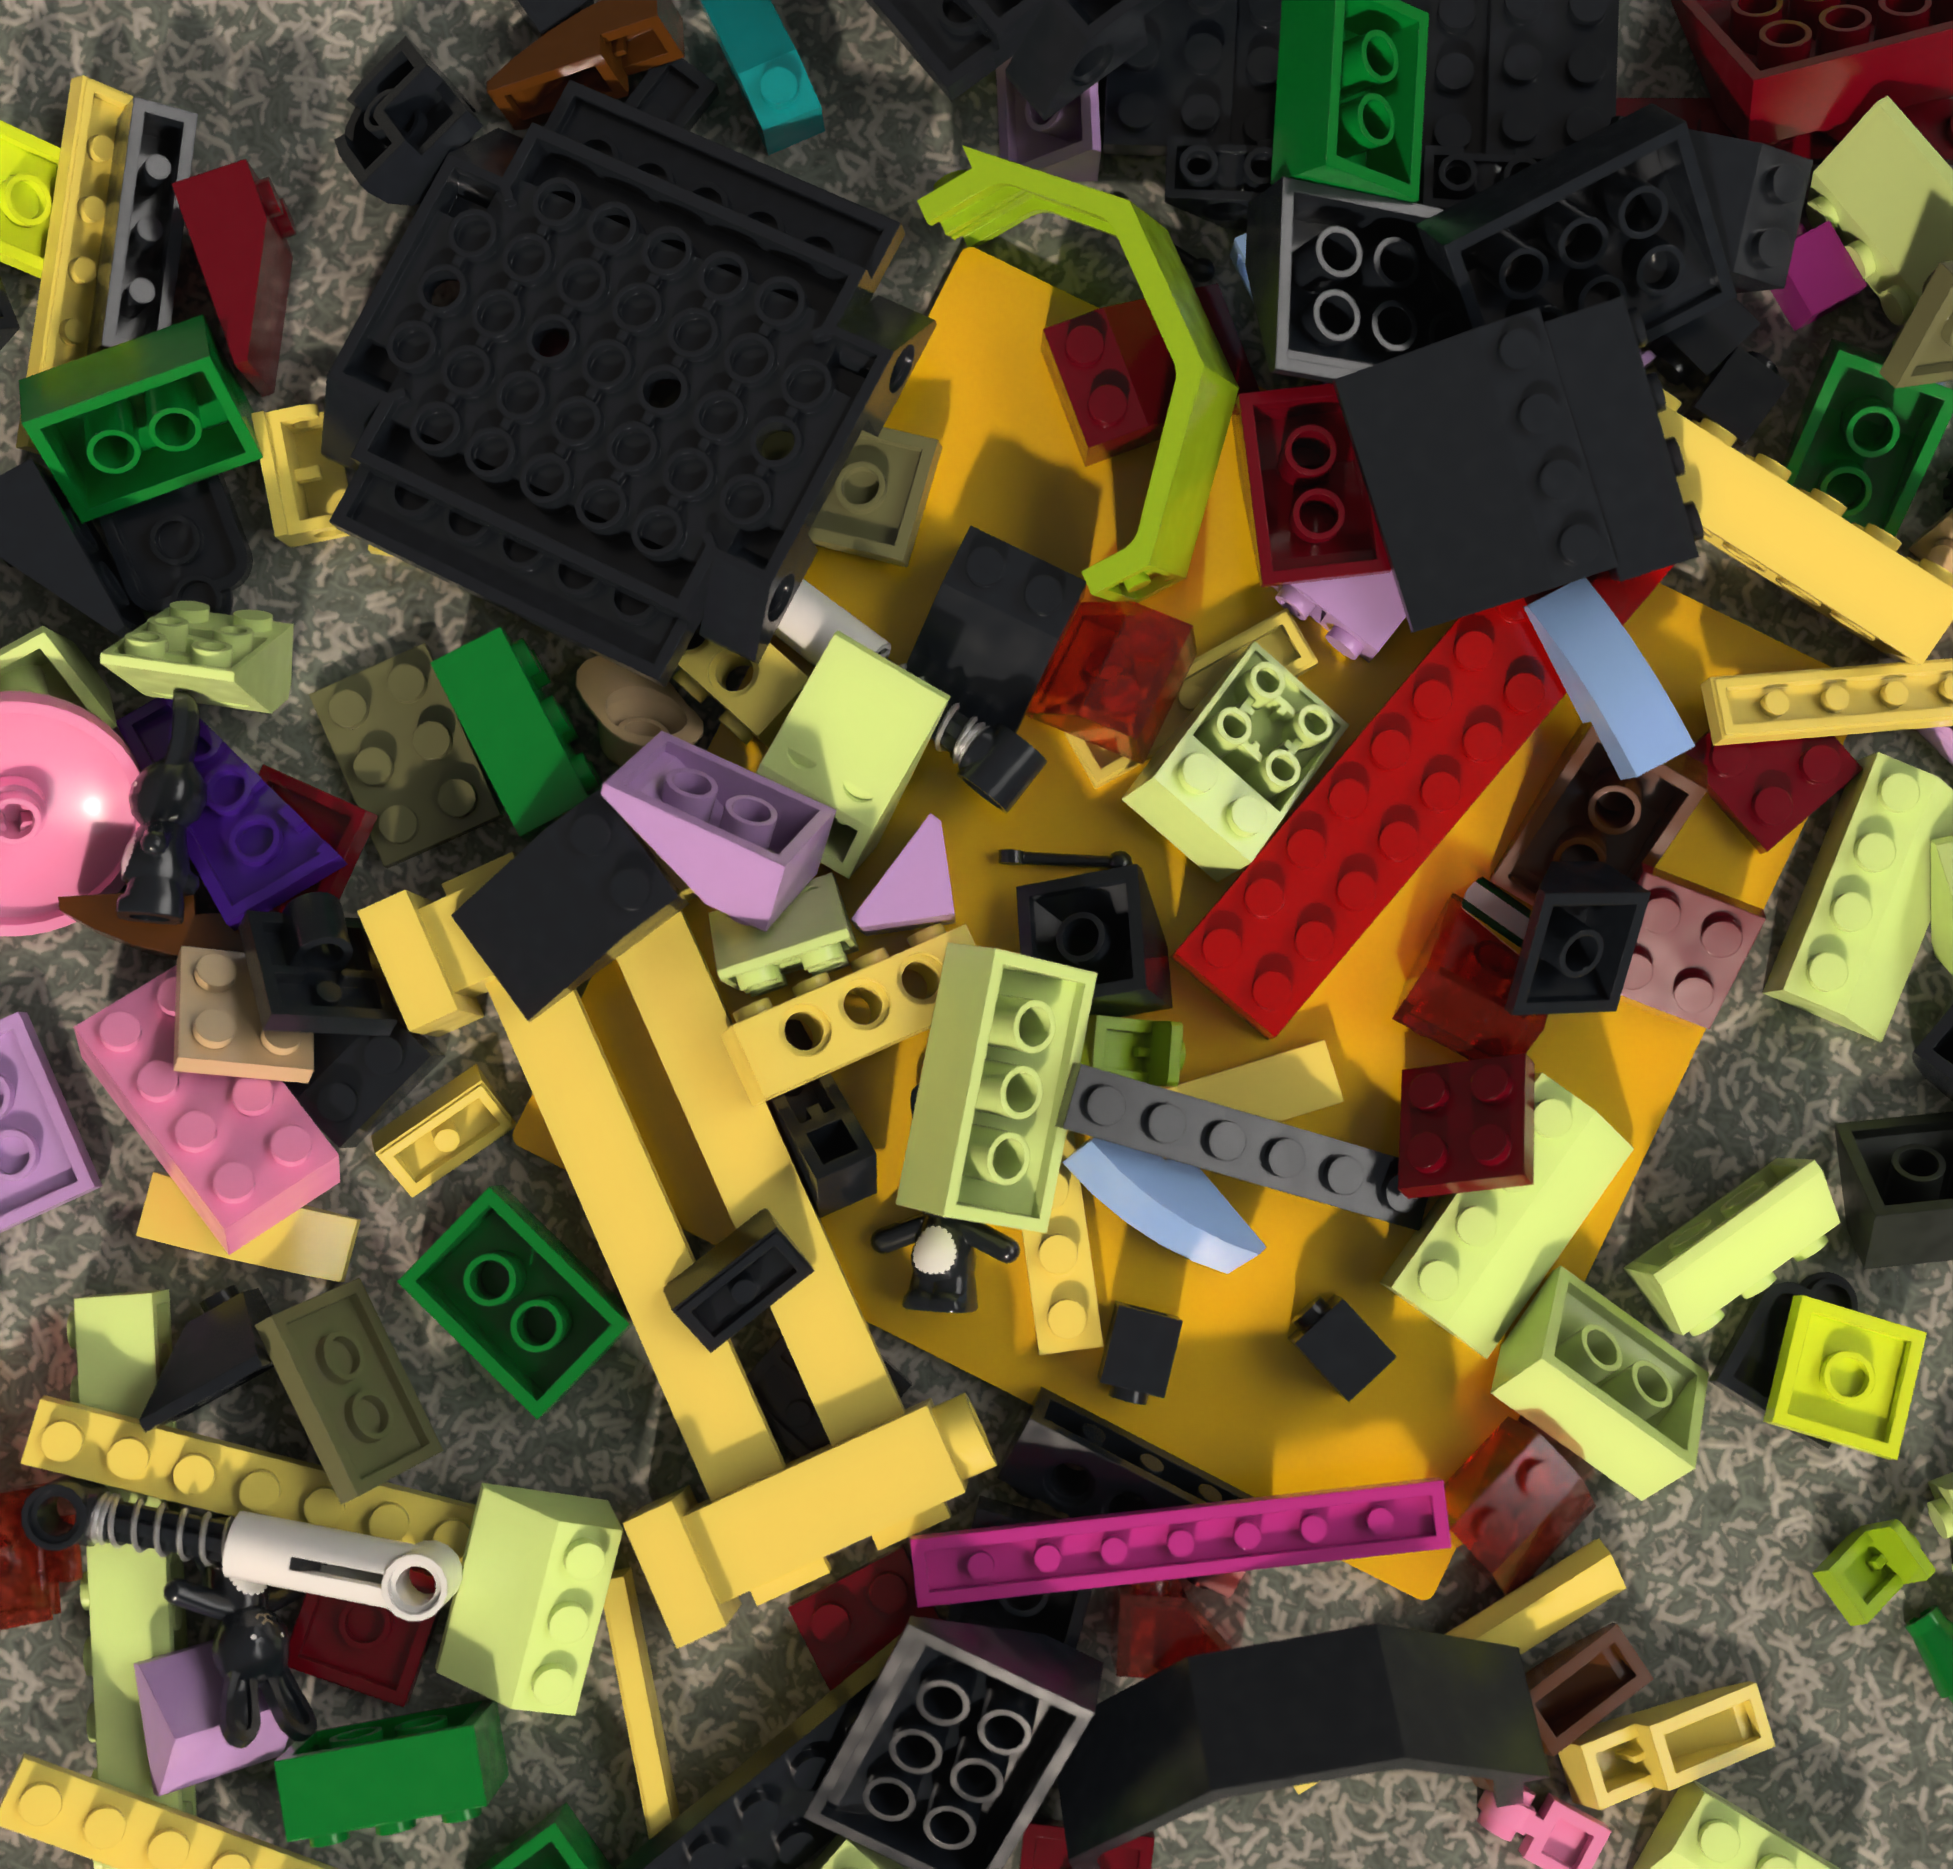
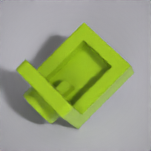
M1089 1015L1080 1064L1155 1086L1177 1087L1180 1071L1186 1057L1185 1044L1182 1039L1183 1024L1174 1021H1150Z
M1892 1519L1862 1525L1830 1553L1812 1574L1849 1625L1856 1626L1868 1624L1904 1584L1927 1581L1936 1570L1922 1551L1917 1538L1906 1529L1901 1521Z

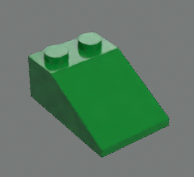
M1832 338L1810 386L1782 463L1784 467L1792 472L1787 483L1796 489L1801 488L1808 492H1811L1813 488L1821 490L1847 507L1842 518L1851 524L1857 523L1866 527L1868 523H1871L1896 537L1952 417L1953 381L1894 388L1879 374L1887 357Z

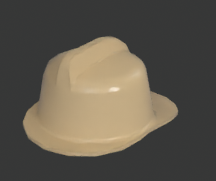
M599 655L585 660L577 670L576 688L582 701L598 720L600 747L607 759L617 766L622 767L661 730L693 745L703 736V721L687 705L670 682H668L665 688Z

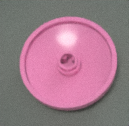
M0 691V936L35 935L75 923L76 921L59 910L58 897L118 893L125 885L121 876V859L125 847L134 832L141 825L131 814L128 799L131 785L141 771L132 752L122 738L104 721L84 708L60 698L34 692Z

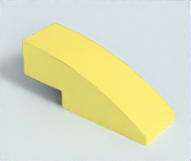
M153 1172L136 1236L262 1267L336 1282H345L361 1219L305 1205L229 1255L167 1172Z
M1748 1681L1716 1688L1595 1724L1560 1751L1558 1755L1572 1802L1602 1810L1652 1788L1671 1791L1776 1745L1757 1683Z

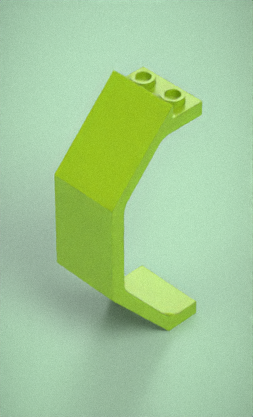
M962 145L972 168L946 174L936 181L933 186L934 191L917 200L926 222L931 226L938 222L941 223L947 236H951L954 240L962 236L967 247L983 245L1026 219L1040 213L1055 214L1116 236L1173 359L1176 369L1175 384L1137 534L1132 542L1121 551L1081 571L1091 595L1131 607L1186 579L1239 386L1170 234L1165 227L1130 200Z

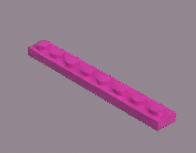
M1439 1477L910 1536L917 1608L1451 1548L1444 1481Z

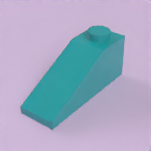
M700 0L767 154L771 155L825 132L821 104L799 54L771 0Z

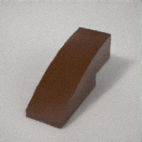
M601 0L549 30L516 55L486 82V92L515 131L528 129L532 122L538 125L546 123L569 79L614 99L628 96V76L685 57L683 19L671 0Z
M197 892L191 896L184 897V922L178 925L143 923L119 919L116 914V902L118 897L124 893L58 897L59 910L72 920L106 938L145 953L177 961L181 946L244 952L239 929L234 931L229 927L221 913L201 914L200 896Z
M1611 1623L1578 1640L1525 1673L1545 1754L1553 1757L1654 1679L1618 1624ZM1470 1777L1475 1786L1494 1793L1493 1780Z

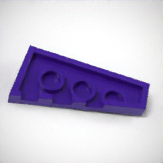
M155 698L116 721L141 770L166 755L172 732L173 700ZM199 718L201 728L193 764L199 769L207 784V804L200 818L186 828L188 855L225 923L236 931L239 929V925L247 910L268 912L348 864Z

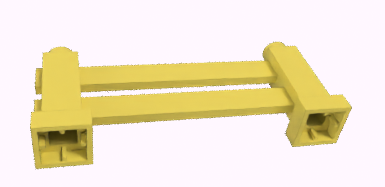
M641 837L686 900L689 901L698 897ZM510 852L442 883L441 885L446 897L435 902L408 890H403L357 911L409 1032L440 1037L485 1016L476 997L489 992L709 1495V1499L697 1503L692 1489L688 1485L642 1506L622 1523L674 1644L678 1649L726 1627L742 1605L738 1597L739 1595L750 1591L756 1605H761L830 1573L831 1566L826 1556L869 1536H872L879 1551L951 1518L952 1514L946 1501L965 1493L968 1479L997 1466V1461L980 1419L966 1393H962L936 1406L932 1398H929L907 1409L904 1408L768 1101L754 1107L752 1106L720 1035L733 1025V1022L685 914L681 910L616 959L735 1228L738 1229L760 1210L768 1209L815 1270L772 1304L770 1308L830 1444L785 1464L731 1339L729 1338L710 1353L669 1306L663 1292L664 1287L695 1263L696 1260L577 989H574L537 1018L528 1022L451 917L457 909L517 855L514 852Z

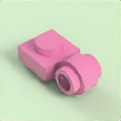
M1525 1785L1523 1803L1496 1807L1494 1793L1484 1790L1477 1803V1807L1481 1812L1476 1821L1485 1829L1506 1841L1511 1842L1516 1832L1525 1835L1518 1851L1524 1859L1543 1869H1592L1612 1832L1604 1822L1551 1793L1547 1794L1539 1811L1536 1812L1535 1808L1531 1805L1536 1794Z

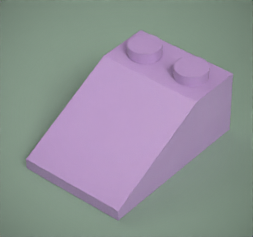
M662 730L603 783L601 795L706 905L728 914L737 923L754 926L765 932L817 874L836 814V809Z

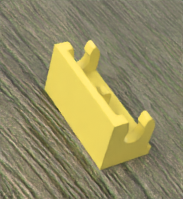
M304 404L269 412L251 413L255 436L263 456L260 462L275 537L292 548L350 536L338 530L329 522L349 485L345 467L325 458L321 454L324 412H319L317 404Z

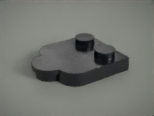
M222 473L98 517L125 591L135 605L146 611L160 613L167 607H170L172 602L196 601L209 605L210 612L231 614L233 608L232 590L240 587L248 579L253 566V556Z
M1819 1272L1806 1277L1800 1284L1794 1282L1773 1283L1764 1291L1755 1295L1708 1381L1765 1416L1793 1296L1805 1295L1858 1312L1856 1293L1850 1283L1843 1277L1831 1272ZM1789 1430L1818 1449H1829L1832 1443Z

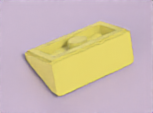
M475 1064L371 1135L377 1157L413 1198L515 1128L517 1123L478 1065Z

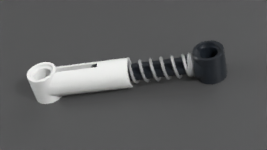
M802 580L774 633L776 637L815 667L834 633L837 631L842 632L893 662L888 658L891 651V644L806 580ZM907 663L899 665L901 668L907 669ZM948 703L931 736V739L935 741L936 750L939 752L947 750L953 759V763H958L959 772L957 775L989 803L1008 813L1045 766L1047 760L1027 741L1003 724L997 722L995 726H985L984 722L979 723L977 721V716L969 719L959 712V703H955L952 706Z
M68 1475L61 1476L34 1490L26 1499L21 1511V1523L26 1536L36 1546L48 1551H60L74 1544L92 1547L97 1543L100 1545L111 1543L114 1548H121L125 1544H132L137 1553L153 1548L160 1557H166L171 1552L178 1553L183 1562H187L193 1557H199L205 1566H211L216 1561L222 1562L225 1577L388 1608L395 1616L407 1621H422L434 1616L458 1591L462 1581V1564L458 1555L448 1545L437 1540H423L412 1544L248 1511H240L235 1519L233 1516H230L226 1521L212 1519L210 1511L202 1517L189 1514L188 1507L182 1509L181 1512L167 1510L165 1502L160 1504L158 1508L146 1506L142 1498L137 1500L136 1503L125 1502L120 1494H111L104 1484ZM59 1496L68 1499L73 1504L76 1511L74 1525L65 1522L60 1517L57 1511ZM412 1566L425 1568L433 1575L436 1582L435 1593L424 1594L412 1585L409 1578V1570Z

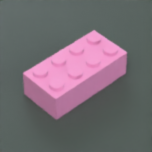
M176 965L74 1026V1031L81 1057L230 1255L340 1183L339 1154L283 1081L173 1071Z

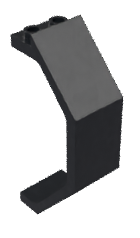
M1375 1623L1187 1656L1096 1704L1092 1719L1057 1776L1069 1863L1072 1869H1102L1100 1855L1225 1798L1386 1770L1409 1769L1491 1779L1494 1781L1496 1807L1523 1803L1524 1782L1550 1778L1551 1776L1519 1647Z

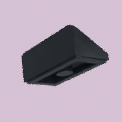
M764 1208L664 1287L663 1292L675 1315L706 1349L712 1353L815 1270L768 1209Z

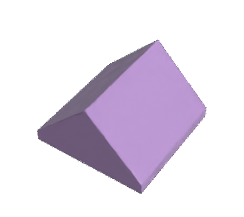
M1013 56L996 68L1000 158L1073 182L1098 181L1101 158L1098 82L1044 121L1006 76L1005 69Z
M932 813L928 815L851 918L856 929L864 935L871 936L926 928L938 923L943 925L956 923L942 823Z
M213 1640L134 1663L153 1793L156 1796H162L279 1757L284 1752L288 1736L280 1730L261 1688H258L261 1726L255 1739L245 1748L230 1746L225 1741L220 1729V1709L224 1678L215 1667L212 1655Z

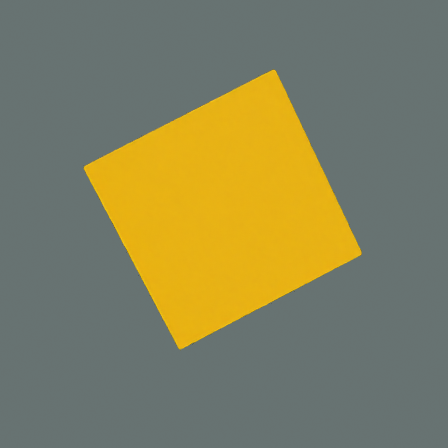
M967 247L959 254L928 317L936 321L937 326L883 426L937 439L942 446L908 567L816 546L818 552L803 578L891 644L888 658L898 666L907 663L940 586L970 525L1085 580L1081 571L1121 551L1136 536L1160 440L1085 467L1041 352L1043 329L1099 308L975 247ZM1258 386L1260 391H1267ZM1231 416L1186 579L1131 607L1093 596L1086 585L1084 598L1017 732L1021 738L1033 746L1047 760V763L1009 812L1005 813L989 803L957 775L959 772L958 763H953V759L947 750L937 751L935 741L930 738L877 847L855 873L848 879L820 862L818 872L814 878L833 873L859 948V951L847 954L849 963L882 947H885L889 957L911 948L907 938L925 929L919 928L866 936L856 929L851 918L930 813L940 819L942 823L956 923L943 925L945 931L949 932L966 924L976 946L997 948L1020 954L1016 887L1107 869L999 864V850L1110 856L1113 852L1121 850L1131 856L1133 864H1138L1142 868L1168 946L1173 1006L1171 1009L1123 1016L1122 1018L1174 1021L1183 1024L1182 1039L1185 1044L1186 1057L1180 1071L1179 1084L1325 1040L1344 1102L1279 1122L1399 1157L1402 1070L1526 1053L1535 1063V1073H1544L1596 1110L1634 1150L1488 1359L1482 1357L1379 1283L1416 1230L1202 1168L1200 1169L1266 1245V1248L1258 1256L1229 1274L1193 1262L1156 1243L1123 1221L1081 1183L1104 1345L1102 1347L1039 1355L1022 1229L987 1224L1013 1238L1019 1244L1020 1255L1012 1263L1000 1262L975 1248V1280L978 1301L976 1311L944 1313L904 1309L902 1305L903 1298L909 1290L913 1273L911 1253L914 1244L882 1254L872 1248L870 1239L872 1234L879 1228L922 1213L920 1210L897 1205L896 1199L912 1124L910 1097L913 1088L920 1083L930 1029L830 1073L877 1154V1193L821 1217L820 1220L866 1322L1029 1404H1032L1040 1388L1043 1387L1253 1497L1434 1477L1441 1478L1444 1481L1451 1548L1341 1560L1419 1600H1428L1435 1594L1520 1417L1519 1413L1491 1394L1501 1345L1553 1270L1561 1265L1585 1282L1706 1028L1622 995L1616 1012L1511 1015L1505 1010L1519 955L1462 909L1464 895L1472 883L1480 877L1490 880L1492 873L1556 762L1582 723L1567 693L1275 1038L1268 1040L1170 958L1247 866L1219 882L1213 880L1122 800V797L1150 760L1095 790L1064 735V731L1284 609L1275 599L1278 593L1277 590L1271 586H1260L1239 479ZM1661 583L1656 586L1623 625L1664 688L1693 742H1696L1710 730L1701 684L1709 677L1833 668ZM1292 615L1319 662L1315 668L1298 676L1297 679L1346 721L1349 726L1269 839L1456 619L1411 633L1407 618H1405L1374 658L1367 662L1360 655L1356 660H1352L1337 651L1325 638L1329 631L1310 616L1306 620H1300ZM773 635L770 643L804 674L810 677L815 666ZM749 667L737 691L749 685L753 678V667ZM721 722L707 751L756 773L769 748L755 736L746 745ZM1847 735L1835 737L1843 745ZM1705 793L1655 868L1764 910L1807 818L1768 852L1760 854L1712 798ZM699 897L689 900V905L682 909L733 1024H736L733 1012L766 997H769L773 1007L794 999L795 996L791 988L813 977L812 973L808 972V969H801L786 974L788 986L755 997H751V994H746L745 990L740 991L720 981L717 973L708 914L717 909L706 905ZM615 959L591 977L581 997V1001L681 1228L716 1246L733 1233L736 1228L617 959ZM849 965L830 972L828 975L831 982L854 972ZM904 970L902 984L906 992L914 998L925 999L927 994L925 979L916 971ZM846 995L844 1010L847 1016L855 1023L868 1024L871 1013L867 1002L860 996ZM800 1021L813 1043V1035L810 1028ZM532 1093L513 1130V1141L517 1146L566 1170ZM1074 1132L1076 1149L1091 1136ZM1441 1195L1428 1197L1422 1221ZM1334 1294L1343 1298L1397 1356L1350 1402L1339 1395L1288 1339L1298 1329L1292 1323L1293 1318L1317 1296H1321L1325 1301H1328ZM1115 1301L1175 1315L1183 1321L1165 1398L1149 1395L1146 1405L1135 1404L1109 1396L1111 1385L1100 1383L1097 1375Z

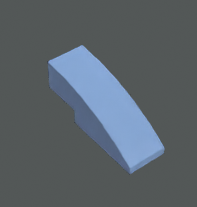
M1586 578L1568 583L1523 607L1582 723L1591 721L1620 780L1638 777L1695 747L1678 712L1652 668L1607 603Z
M1094 1137L1086 1140L1062 1162L1097 1199L1123 1221L1156 1243L1193 1262L1229 1274L1258 1256L1266 1248V1245L1198 1167L1167 1158L1164 1159L1157 1155Z

